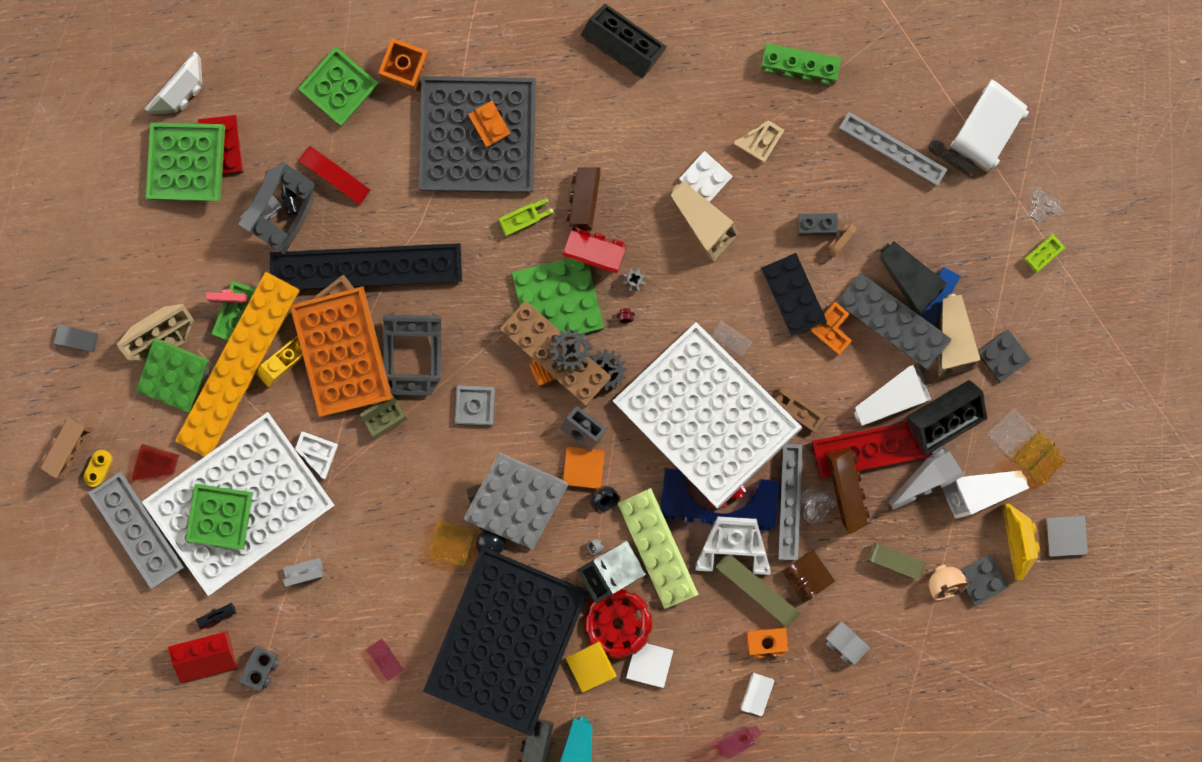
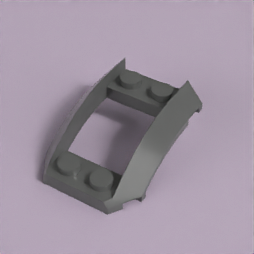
M282 162L265 172L266 175L257 194L247 208V212L237 224L282 254H285L301 230L312 207L314 183ZM278 182L304 199L297 216L286 233L260 216Z
M394 312L383 316V364L392 395L431 396L441 380V317L432 313V316L394 315ZM394 336H431V375L394 374Z

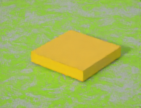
M600 641L566 657L582 693L617 676Z

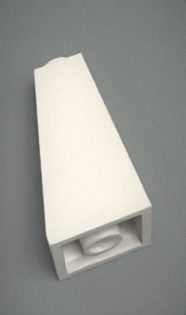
M919 365L909 366L856 406L854 415L857 422L865 425L930 401L931 397Z
M1022 471L961 477L943 487L942 490L955 519L974 514L1029 487L1027 485V478L1022 474Z

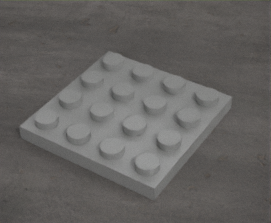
M499 452L468 508L464 520L533 550L567 489L568 482Z

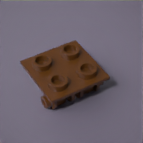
M814 550L782 571L803 603L811 600L815 595L835 582Z

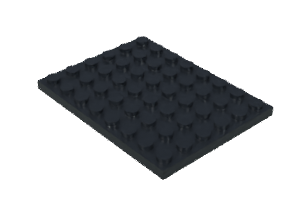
M482 546L422 692L532 736L589 591Z

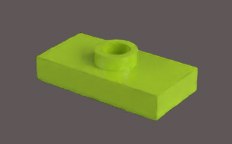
M1052 234L1023 260L1035 273H1038L1066 247Z

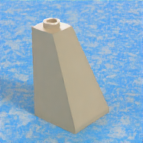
M683 181L673 188L671 197L710 259L715 262L736 239L739 232L731 219Z
M949 294L941 302L940 331L950 337L951 342L938 357L939 378L976 369L980 362V356L962 295Z

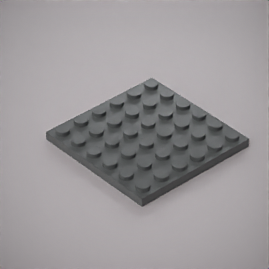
M421 76L419 191L534 193L536 79ZM493 101L511 135L486 148L468 114Z

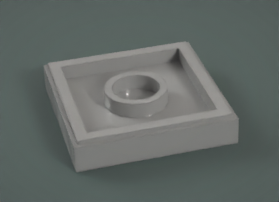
M457 385L455 424L493 426L495 387Z
M1085 516L1045 518L1048 557L1088 554Z

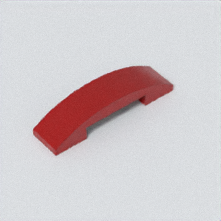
M311 146L306 149L298 160L359 206L371 191L359 180Z

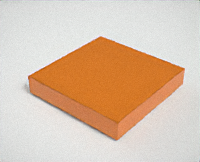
M567 446L563 480L568 482L569 486L600 488L605 451L593 449L590 452L585 448Z

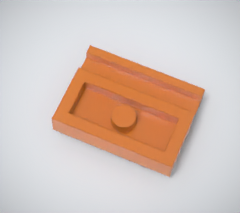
M493 101L468 114L486 148L511 135Z

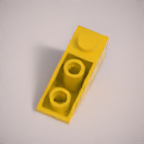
M298 336L260 365L256 375L268 388L282 378L303 358Z

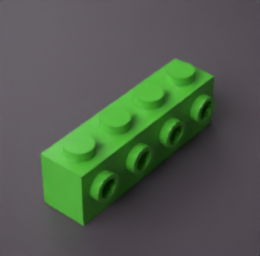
M766 43L761 69L765 70L764 72L768 74L783 73V76L788 78L798 76L802 77L804 81L812 82L813 80L821 81V84L832 85V83L835 84L837 81L841 58Z

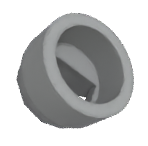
M594 539L588 542V550L591 555L595 556L603 551L604 545H601V540Z

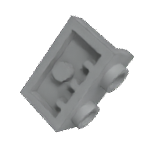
M321 558L283 568L286 578L283 579L285 587L325 576Z

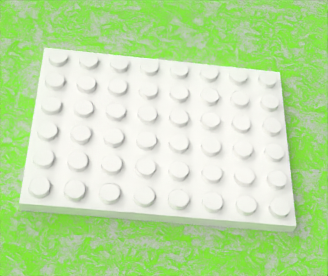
M697 322L613 400L623 413L717 509L802 430V426Z
M269 412L142 501L145 508L208 596L335 506ZM195 484L253 492L244 550L186 541Z

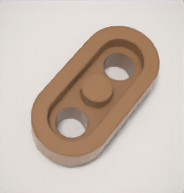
M846 224L840 232L842 237L838 241L834 239L829 245L828 249L830 251L828 254L835 258L858 228L853 224L850 227Z

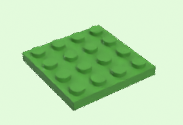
M150 123L146 199L221 202L225 125Z
M568 258L512 272L520 306L524 301H527L559 331H563L566 334L567 329H570L571 333L578 329V335H580L581 333L604 329L587 263Z

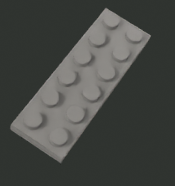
M120 471L88 493L151 589H154L185 568L123 472Z

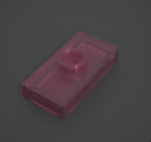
M383 638L366 649L388 681L404 670Z

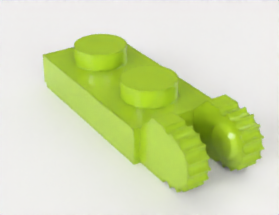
M545 198L534 204H528L499 218L498 221L506 237L541 221L540 219L554 213L552 209H548L541 214H538L536 208L545 206L549 202L548 199Z

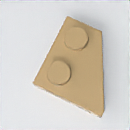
M768 120L758 128L748 132L745 136L735 140L733 145L765 163L782 136L784 129Z

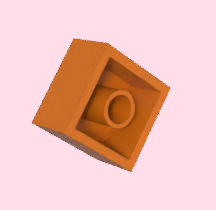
M391 38L378 72L380 78L416 91L429 57L428 51Z

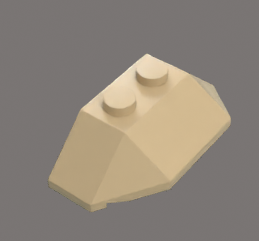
M184 304L164 306L131 326L117 343V346L127 360L146 361L155 338L176 347L185 343L194 319Z

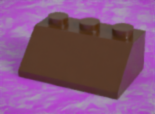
M582 167L578 168L577 173L573 172L572 184H575V190L570 192L569 202L573 204L572 210L567 212L566 221L570 222V227L577 228V226L592 230L601 168Z

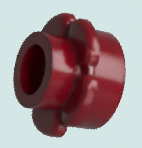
M629 308L620 309L616 316L619 323L627 324L634 321L633 316H635V313L631 312Z

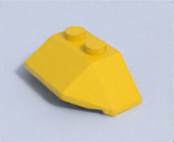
M1009 503L1001 504L1015 580H1023L1038 559V553H1040L1039 543L1035 542L1034 537L1036 526L1029 517Z

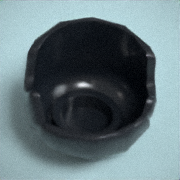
M603 486L593 492L590 503L596 512H598L597 509L606 512L620 501L621 496L613 487Z
M483 530L476 538V549L479 553L483 546L500 554L505 548L506 539L488 530Z

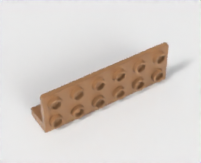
M524 301L500 328V331L508 339L523 349L568 389L585 407L588 406L593 397L611 378L590 357H586L587 364L581 363V369L575 366L574 371H572L571 367L568 366L567 370H564L563 364L558 367L559 361L552 360L555 354H550V350L554 349L550 344L556 343L554 336L560 337V331L527 301ZM575 345L566 347L567 354L575 353ZM558 346V354L561 357L563 348ZM575 358L568 359L566 362H576L578 360Z

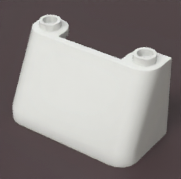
M992 79L984 88L983 94L980 96L955 140H953L948 148L986 172L991 168H996L1000 161L998 159L999 154L1019 121H1024L1029 113L1026 110L1027 105Z

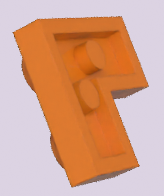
M834 302L824 314L827 323L811 329L810 332L836 354L840 355L852 341L838 329L850 313L837 302Z

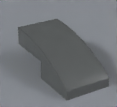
M58 325L54 344L94 352L98 334Z

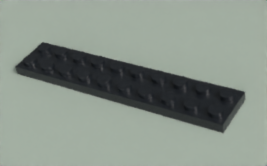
M461 243L286 251L285 254L269 252L270 274L300 290L325 289L342 275L348 279L353 287L463 282Z

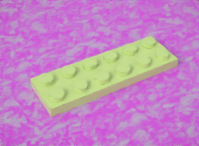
M650 488L617 503L664 609L699 595L652 489Z

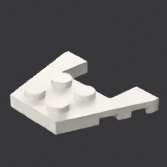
M717 517L695 564V570L713 571L714 554L754 556L753 574L770 575V566L757 519Z

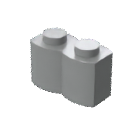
M842 621L825 637L828 641L826 645L833 651L837 649L842 654L840 658L848 665L850 663L855 665L870 649Z

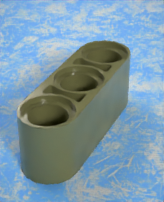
M875 542L867 559L869 562L918 581L926 565L924 561Z

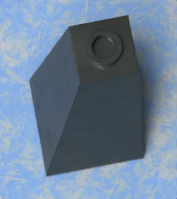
M895 241L891 244L887 243L880 250L882 253L880 259L911 309L920 316L941 294L947 283Z

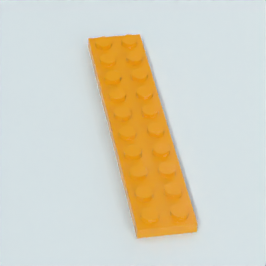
M268 272L264 273L175 440L176 442L204 457L216 449L290 311L291 305H293L300 289Z

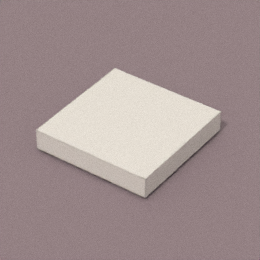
M647 643L638 653H632L626 678L664 688L673 650Z

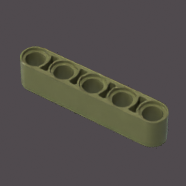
M726 554L716 565V568L785 627L788 628L800 614L732 555Z

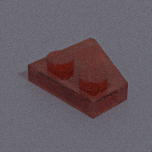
M141 444L131 480L174 474L179 455Z

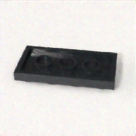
M797 253L761 268L792 338L827 323Z

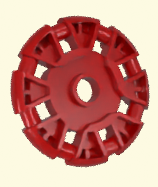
M620 589L598 603H595L593 600L588 606L587 615L584 616V631L589 637L588 642L590 645H593L600 641L606 655L613 659H623L632 653H638L647 644L649 633H652L653 621L651 613L649 614L647 609L648 605L636 593L631 594L626 589ZM625 599L630 601L629 607L623 605ZM612 600L614 605L608 607L606 601ZM596 611L602 613L599 616V620L594 618ZM640 611L642 617L637 619L635 612ZM617 618L623 620L624 624L621 629H616L613 625L614 620ZM637 627L642 629L640 636L635 635ZM600 629L602 635L597 637L594 630ZM608 641L614 643L613 648L606 646ZM629 641L631 646L625 648L623 643Z

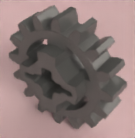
M567 329L566 334L560 331V337L554 336L556 343L550 344L554 347L553 350H550V354H555L552 360L559 361L558 367L563 364L564 370H567L568 366L571 367L572 371H574L575 366L581 369V363L587 364L586 357H591V354L587 352V350L592 349V346L587 345L590 341L589 338L584 340L585 333L578 335V329H575L574 333ZM568 337H574V338H575L573 341H566V340H565V338H568ZM581 343L584 347L583 354L579 351V345ZM575 345V353L567 354L566 347ZM558 346L563 348L561 357L558 354ZM575 358L578 360L576 362H566L568 359Z
M607 349L604 350V354H601L598 350L597 357L591 355V359L594 362L603 358V362L599 366L603 369L604 365H608V368L612 369V371L608 372L610 376L619 373L615 380L612 382L609 380L604 385L606 391H608L609 386L615 389L616 383L621 385L620 378H626L622 372L627 371V368L622 367L626 363L625 360H619L621 355L614 356V350L609 354ZM609 358L615 360L618 366H613L609 362Z

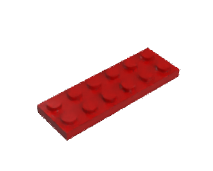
M908 422L812 441L819 479L831 477L826 452L846 447L855 452L857 463H854L855 469L859 471L932 455V452L926 456L922 453L909 431Z

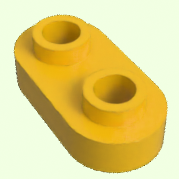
M98 450L93 454L84 474V481L87 485L98 487L104 482L113 460L112 455L108 451ZM100 456L104 457L103 463H100L98 461V458ZM93 473L96 474V479L94 481H92L90 478V476Z

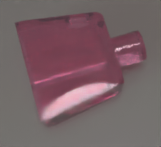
M757 725L748 729L741 726L713 740L721 758L730 759L755 744L753 739L760 736L761 733Z

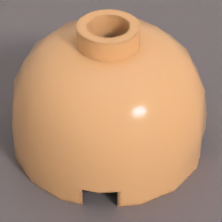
M946 565L937 567L935 569L936 572L932 574L929 580V590L936 601L955 596L954 592L959 590L961 593L969 586L961 570L956 567H946Z

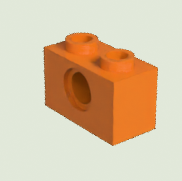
M785 627L746 631L748 654L753 655V658H763L767 653H772V656H783L784 652L788 651ZM765 638H771L772 646L768 649L762 646V641Z

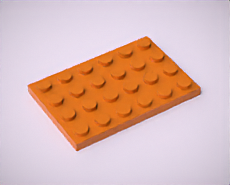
M364 286L291 305L290 308L319 417L393 399Z

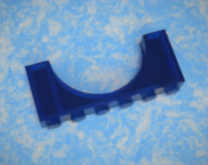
M665 468L660 509L665 519L674 520L675 516L682 517V521L694 522L695 518L701 519V523L713 524L717 517L757 519L759 530L770 531V527L775 528L780 481L760 479L755 495L744 507L731 513H715L702 508L691 498L685 486L684 474L680 470Z

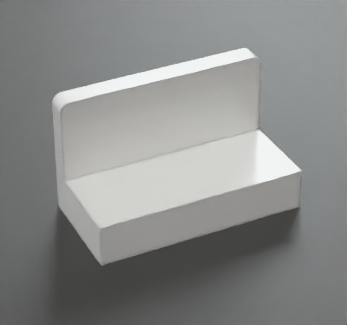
M753 672L740 709L762 716L774 680Z

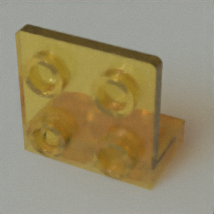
M1039 431L1012 458L1016 464L1029 473L1038 487L1048 482L1051 475L1060 469L1065 462V458L1056 444Z

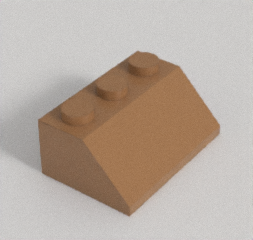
M70 417L62 422L60 434L58 437H54L50 445L52 448L49 454L46 453L41 461V464H43L41 469L56 479H66L93 430L89 426Z

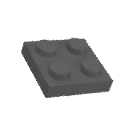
M1009 329L978 351L980 358L999 383L1031 360Z
M990 554L960 569L969 583L965 591L974 606L1009 588Z

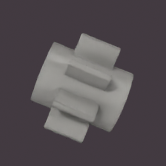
M630 268V274H624V277L628 279L623 285L628 284L630 286L629 291L632 288H636L639 291L640 285H646L642 281L646 274L641 275L640 268L637 272H633V269ZM632 275L640 278L638 284L630 282Z

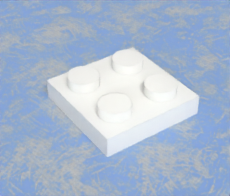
M704 151L679 178V181H684L710 202L733 176Z

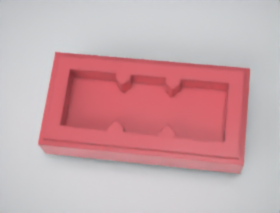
M222 290L221 293L206 292V299L209 302L248 303V296L246 294H233V290Z

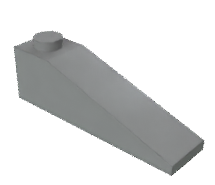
M946 447L938 448L932 452V455L922 463L888 502L894 510L914 501L918 494L927 495L938 485L943 488L963 477L964 473Z

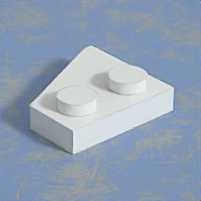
M302 431L295 450L323 479H326L338 444Z

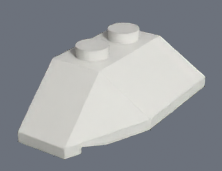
M195 51L144 108L150 115L178 113L179 110L182 111L189 104L188 100L192 96H196L200 92V86L202 85L201 58Z

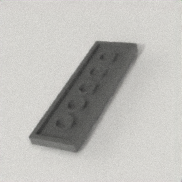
M859 273L837 301L847 312L926 370L932 366L951 342L950 337L861 273Z

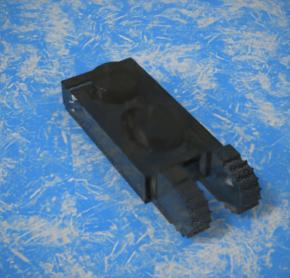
M937 139L932 140L928 146L929 151L968 177H972L978 169L969 159L963 160L960 158L959 154L953 149L947 150L944 143L939 142Z

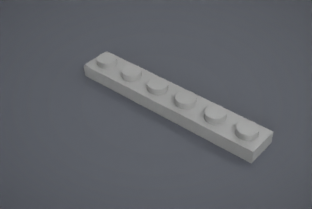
M848 112L839 127V130L936 187L947 171L943 166L851 112Z
M786 444L782 448L778 559L798 560L802 445Z

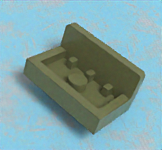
M393 395V399L379 402L365 409L360 414L361 419L375 440L408 420Z

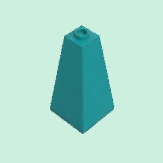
M583 716L573 719L560 762H591L592 723L589 722L590 719Z

